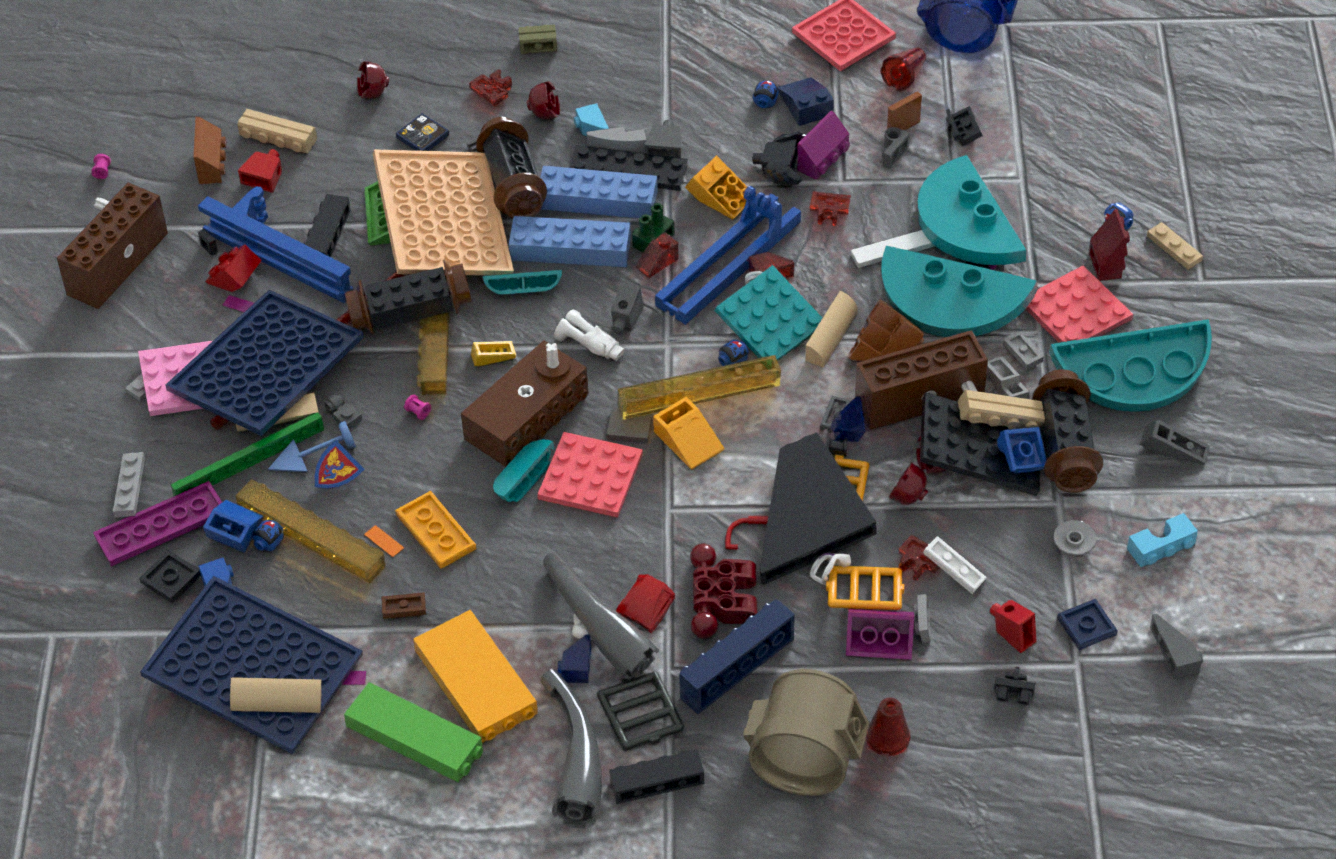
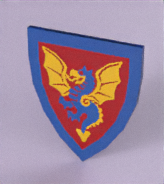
M335 440L321 454L317 463L315 487H339L349 483L365 469Z

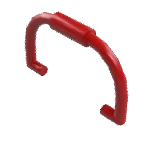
M748 516V518H741L733 522L726 532L725 548L727 550H738V544H731V533L736 526L742 523L767 524L768 516Z

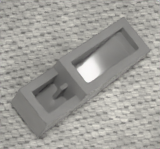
M624 127L586 132L587 146L645 153L646 136L644 129L625 132Z
M1003 356L988 361L987 372L999 395L1030 399L1029 391L1020 382V375Z

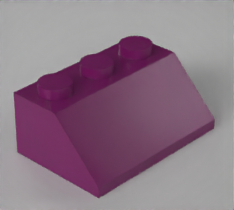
M830 111L798 143L797 171L815 180L825 174L828 167L832 163H836L839 156L850 147L849 132L835 112Z
M848 609L846 656L912 660L914 612Z

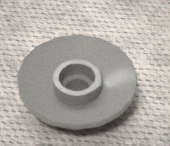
M1077 520L1061 523L1055 529L1053 536L1055 545L1059 550L1074 556L1090 552L1095 547L1097 539L1095 531L1090 525Z

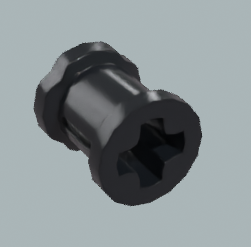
M827 437L826 447L831 454H842L844 457H847L848 438L833 440Z

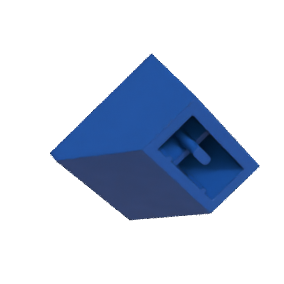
M225 500L212 510L203 529L208 538L245 553L252 540L253 531L261 524L264 516Z

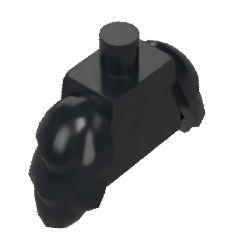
M798 131L782 134L772 142L766 143L763 153H753V164H761L763 173L775 184H782L788 187L798 185L802 182L801 177L795 172L798 160V143L807 134Z

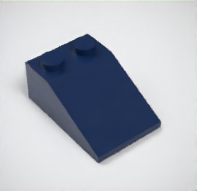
M812 77L778 87L780 96L798 126L822 120L830 111L834 112V99L828 89Z

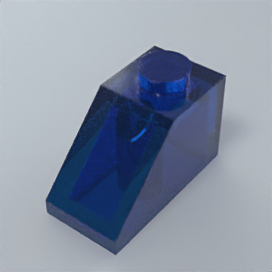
M856 396L832 421L831 430L834 432L835 440L848 438L847 441L858 442L864 435L865 424L861 396Z
M586 634L563 651L562 661L558 660V672L562 674L567 683H589L592 649L589 634Z

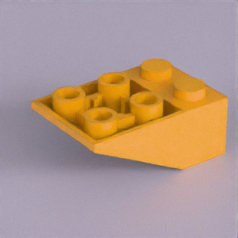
M717 155L685 186L698 201L732 220L743 211L746 204L744 192L747 186Z
M687 397L653 416L654 433L691 470L724 451L723 445L700 410Z

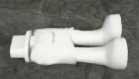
M574 309L567 313L566 319L563 318L559 322L554 332V339L562 342L567 337H571L582 346L588 348L593 354L605 356L606 359L612 358L617 361L625 351L612 336L602 331L597 325L595 327L590 325ZM576 327L586 332V334H583Z

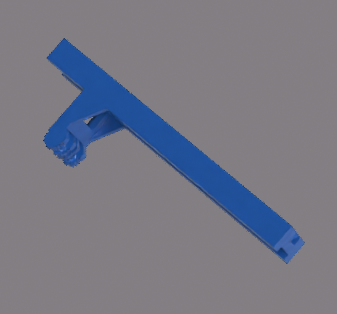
M748 186L744 192L746 204L740 221L655 295V306L664 312L669 310L670 316L675 315V319L686 325L801 222V211L793 207L782 216V205L777 202L778 197L773 194L765 196L762 192L756 195L755 188ZM764 218L769 219V229L679 309L670 304L677 295Z
M261 187L251 189L233 208L208 196L198 205L200 212L211 217L210 223L202 228L215 239L233 248H239L246 244L262 260L261 262L344 304L347 302L345 292L353 290L349 282L350 267L263 224L268 218V213L265 210L264 191Z

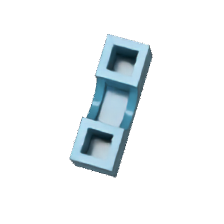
M1182 513L1166 520L1163 533L1166 537H1156L1147 528L1129 536L1127 550L1140 567L1148 564L1151 565L1157 562V560L1166 556L1170 557L1180 550L1191 548L1196 543L1198 530L1187 516Z

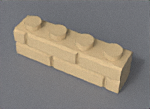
M246 109L238 121L239 135L244 138L256 139L262 143H271L280 148L292 149L295 152L308 154L317 141L315 127Z
M965 390L958 399L961 420H967L971 423L980 422L987 423L990 426L1000 425L1007 426L1009 429L1040 428L1045 421L1042 401Z

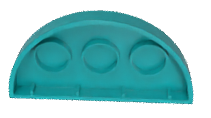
M967 155L941 165L927 177L918 194V221L923 233L933 245L955 258L977 264L1008 265L1026 261V248Z
M886 245L882 257V279L886 296L891 306L921 331L936 336L950 337L971 330L975 336L997 330L1018 317L1031 303L1038 290L1037 280Z
M1209 319L1054 343L1050 346L1049 354L1056 370L1065 369L1073 371L1078 375L1079 379L1089 386L1090 401L1120 411H1149L1177 401L1197 383L1210 355L1211 327Z

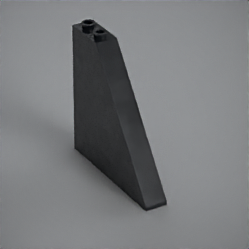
M817 432L807 435L794 443L786 444L779 450L760 565L762 585L814 563L822 554L836 553L877 534L875 519Z

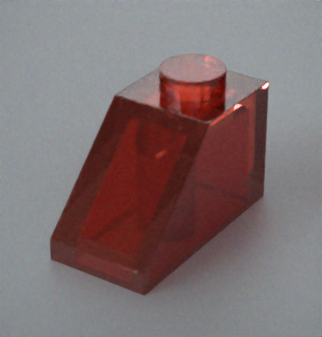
M666 232L649 243L636 264V268L648 278L652 277L679 259L678 242Z
M770 252L749 256L750 272H764L773 265L786 279L794 277L793 260Z

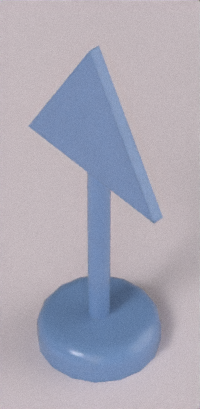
M341 422L338 426L341 436L299 453L293 440L268 470L308 472L302 457L330 446L335 440L338 442L344 440L347 448H355L356 445L346 422Z

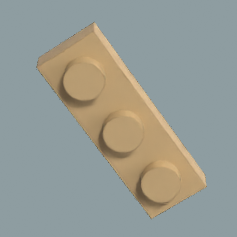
M1161 222L1147 231L1149 239L1187 270L1202 261L1203 255L1164 223Z

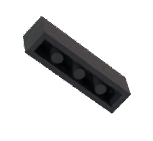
M326 194L324 201L320 202L318 215L314 217L313 227L308 231V239L303 244L332 257L351 211L349 197Z
M686 750L679 754L665 755L658 759L639 761L636 764L618 766L609 770L610 784L616 804L705 784L704 769L698 750Z

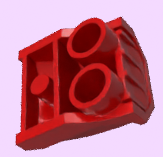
M648 574L638 575L637 581L618 605L616 612L648 629V632L652 634L674 601L675 593L667 584Z

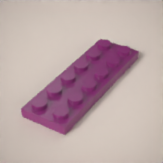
M208 481L136 513V516L126 517L93 532V535L110 566H113L203 526L212 510L221 504L222 501Z

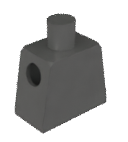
M665 120L663 125H653L645 142V154L681 158L680 127L674 126L672 120Z
M621 282L611 308L613 321L611 329L615 333L621 334L624 328L631 330L636 324L644 308L641 288L639 286Z

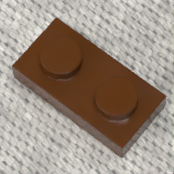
M425 592L381 597L383 619L426 615Z

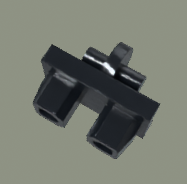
M1015 667L1014 673L1005 672V678L995 677L994 689H996V700L1006 702L1009 698V692L1018 693L1017 703L1029 705L1031 696L1034 695L1036 683L1025 682L1028 675L1019 674L1020 667Z

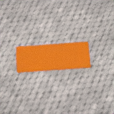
M376 525L364 534L392 557L404 549L402 545Z

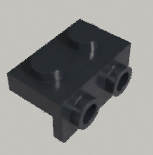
M970 106L955 114H952L950 109L946 110L948 117L945 119L949 127L953 128L951 134L955 141H960L962 146L983 136Z

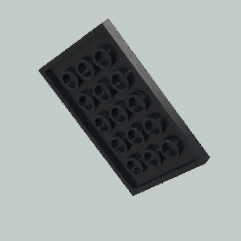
M925 392L922 397L920 462L1037 496L1040 492V470L1024 473L1011 472L1005 454L998 448L997 440L1000 432L1011 429L1007 426H990L987 423H971L967 420H961L957 401Z

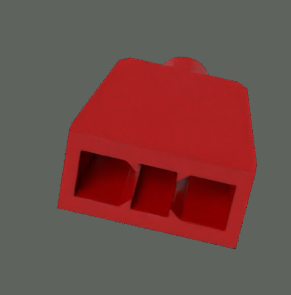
M271 149L267 154L255 152L238 169L240 184L250 187H261L264 191L273 193L282 173L279 153L274 149Z
M1013 600L1007 601L1002 606L998 603L992 605L989 612L995 617L997 633L1018 652L1022 653L1037 642L1034 612Z

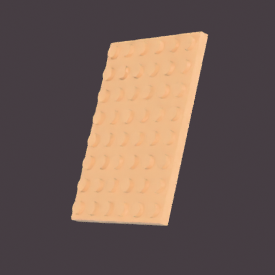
M374 150L373 159L397 274H415L443 267L446 275L444 259L450 266L462 263L465 275L490 276L513 274L514 269L500 210L495 206L493 199L495 188L485 153Z

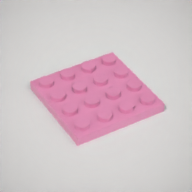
M212 341L138 351L149 416L204 409L167 391L165 384Z

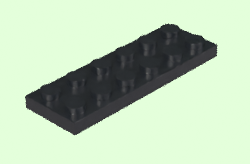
M576 145L569 168L657 176V188L681 191L688 159Z

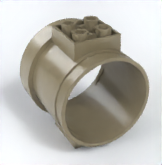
M796 669L783 673L775 680L769 699L754 700L743 735L750 746V764L761 779L771 786L788 793L818 796L839 788L844 782L849 760L861 758L869 721L858 702L856 694L844 681L823 671Z

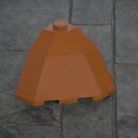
M879 299L866 319L868 326L860 330L856 343L851 348L848 356L851 360L865 361L918 346L923 343L924 338L922 337L924 334L911 321Z

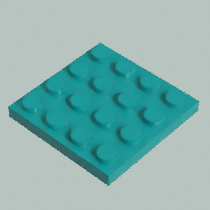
M773 265L719 304L714 310L767 368H770L812 336L823 319Z

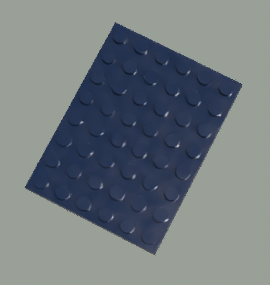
M268 290L165 384L166 390L262 436L364 338L363 332L274 291Z
M213 576L140 673L142 677L293 754L360 660L363 651ZM231 678L321 680V713L231 711Z

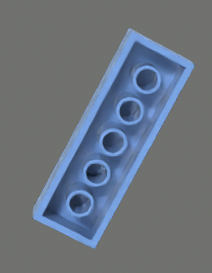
M543 166L540 176L547 187V196L541 210L640 218L644 214L652 215L651 206L656 202L658 192L657 176Z
M514 216L509 240L511 261L627 267L631 241L630 223Z

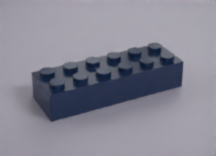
M778 599L765 604L756 615L750 616L739 628H734L726 638L717 641L713 648L706 653L700 654L696 661L691 665L685 666L680 671V699L697 714L701 713L794 640L795 614Z

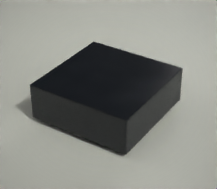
M205 229L198 232L200 245L212 256L218 253L215 238Z

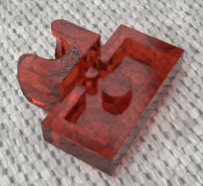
M498 69L489 75L490 78L481 74L469 83V88L496 106L509 97L508 91L512 88V79L510 76L501 78V70Z
M813 191L810 211H818L817 223L822 225L825 219L832 220V226H837L838 215H848L851 195Z
M911 534L899 548V554L903 555L899 562V568L902 570V573L907 569H913V580L916 581L925 572V569L935 574L940 567L923 553L929 544Z

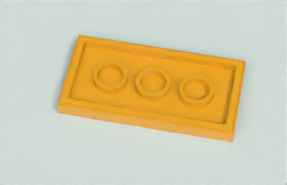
M432 491L395 510L397 517L440 569L477 549L473 540Z

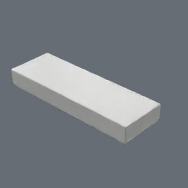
M938 536L923 551L928 558L971 594L987 578Z

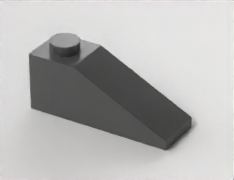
M1156 419L1144 428L1140 442L1141 446L1157 454L1202 465L1206 463L1210 445L1159 419Z
M1152 614L1150 629L1173 678L1178 679L1198 674L1203 663L1201 652L1197 651L1192 641L1158 614Z

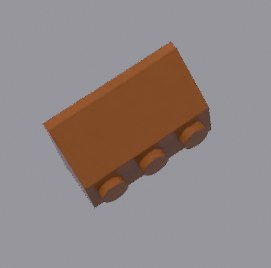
M195 117L193 158L199 184L222 183V175L226 174L225 164L223 163V161H226V152L223 150V148L227 147L226 137H222L221 129L201 117Z

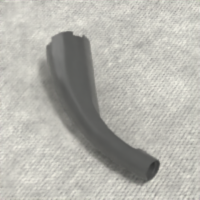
M547 554L543 559L545 569L600 652L628 681L634 678L632 674L636 671L642 674L656 659L652 654L654 652L657 654L659 649L634 624L590 591L565 564L559 554Z
M551 669L543 674L540 681L562 709L571 734L562 775L552 807V814L554 817L558 815L562 818V824L566 826L585 828L587 823L592 822L594 825L601 804L602 769L599 748L593 726L579 698L556 669Z

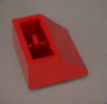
M246 244L239 248L234 247L229 253L225 252L219 257L218 265L210 269L208 272L209 277L205 282L233 292L245 284L262 260Z

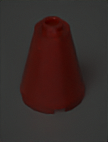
M914 47L891 55L883 60L880 73L886 85L897 88L895 89L897 91L908 89L915 81L926 61L925 52L919 47Z
M889 697L883 699L875 711L868 726L866 741L869 747L876 753L881 755L882 753H888L889 756H894L902 753L908 747L911 732L901 703L897 699Z

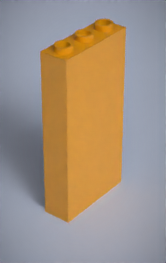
M471 609L413 638L415 652L471 732L481 737L482 743L492 740L496 735L506 730H511L515 725L525 720H530L538 714L537 701Z

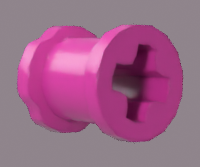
M97 154L94 156L93 161L95 165L92 168L91 174L97 179H105L108 177V166L111 163V159L105 154Z
M414 394L407 398L404 409L407 412L411 411L416 414L418 419L424 420L431 411V405L420 401L418 396Z

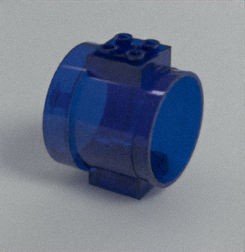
M920 0L917 14L924 22L928 34L938 44L955 52L975 53L988 48L992 44L999 25L1011 23L1018 0Z

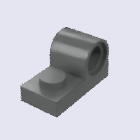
M896 127L885 130L884 151L882 153L883 167L890 169L909 147V132Z

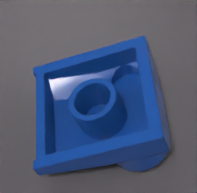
M1039 427L1003 430L1000 432L997 445L999 450L1005 454L1011 472L1024 473L1044 469L1046 455Z

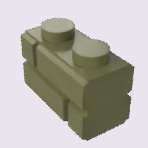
M555 25L519 27L521 54L557 51Z

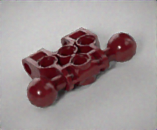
M705 543L697 544L690 552L691 563L697 568L693 572V609L698 613L691 621V629L693 634L701 639H708L716 634L718 630L717 619L723 624H744L750 616L757 614V598L755 596L735 593V589H750L756 586V564L750 560L723 559L714 566L717 559L715 549Z

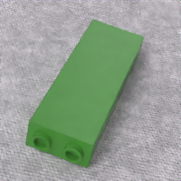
M370 682L344 713L346 727L458 783L463 776L469 773L475 759L478 760L483 753L480 736Z

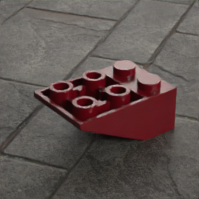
M1114 209L1090 239L1089 256L1099 281L1122 278L1123 270L1126 268L1124 259L1128 255L1127 243L1130 241L1129 232L1124 229V218L1120 217L1118 209Z

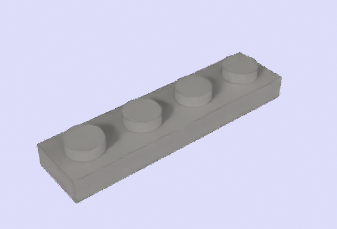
M144 452L123 454L113 507L115 518L136 516L145 463Z

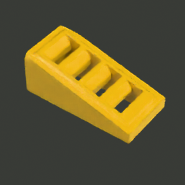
M512 341L473 342L471 349L474 366H483L516 358Z

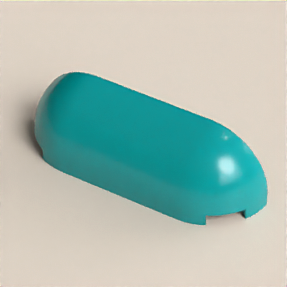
M562 270L483 276V280L488 289L496 294L548 291L559 283Z
M537 440L523 447L495 479L493 489L497 496L507 502H518L549 468L551 449L554 450L553 441Z

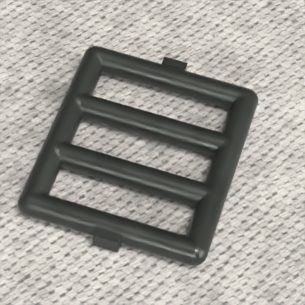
M656 671L633 678L630 681L626 678L621 679V683L597 692V697L622 749L625 751L649 742L651 745L660 742L661 738L684 730V724ZM653 681L656 691L611 706L608 699L609 696ZM660 698L665 706L622 723L619 722L616 716L617 713ZM668 715L673 722V725L628 740L624 733L626 730Z

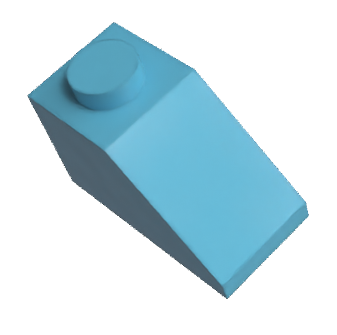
M597 103L575 109L576 117L573 118L576 128L580 129L582 135L587 136L586 132L609 129Z

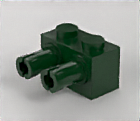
M654 203L651 206V216L644 214L639 218L640 227L636 228L632 233L633 248L649 257H652L675 235L674 220L663 215L664 207L661 203Z

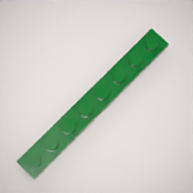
M317 412L256 443H252L238 452H234L220 461H216L171 484L173 496L208 481L213 486L285 450L293 440L297 444L324 431L321 415Z

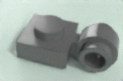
M333 394L326 399L324 405L330 413L334 412V420L339 424L345 421L348 428L362 420V414L350 403L343 406L345 402L342 396Z

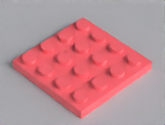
M838 0L792 27L794 35L839 71L844 70L896 39V33L854 0Z
M1084 266L1039 288L1033 300L1025 309L1058 343L1103 336L1133 319V313Z
M563 432L538 492V500L618 518L642 458L643 449Z

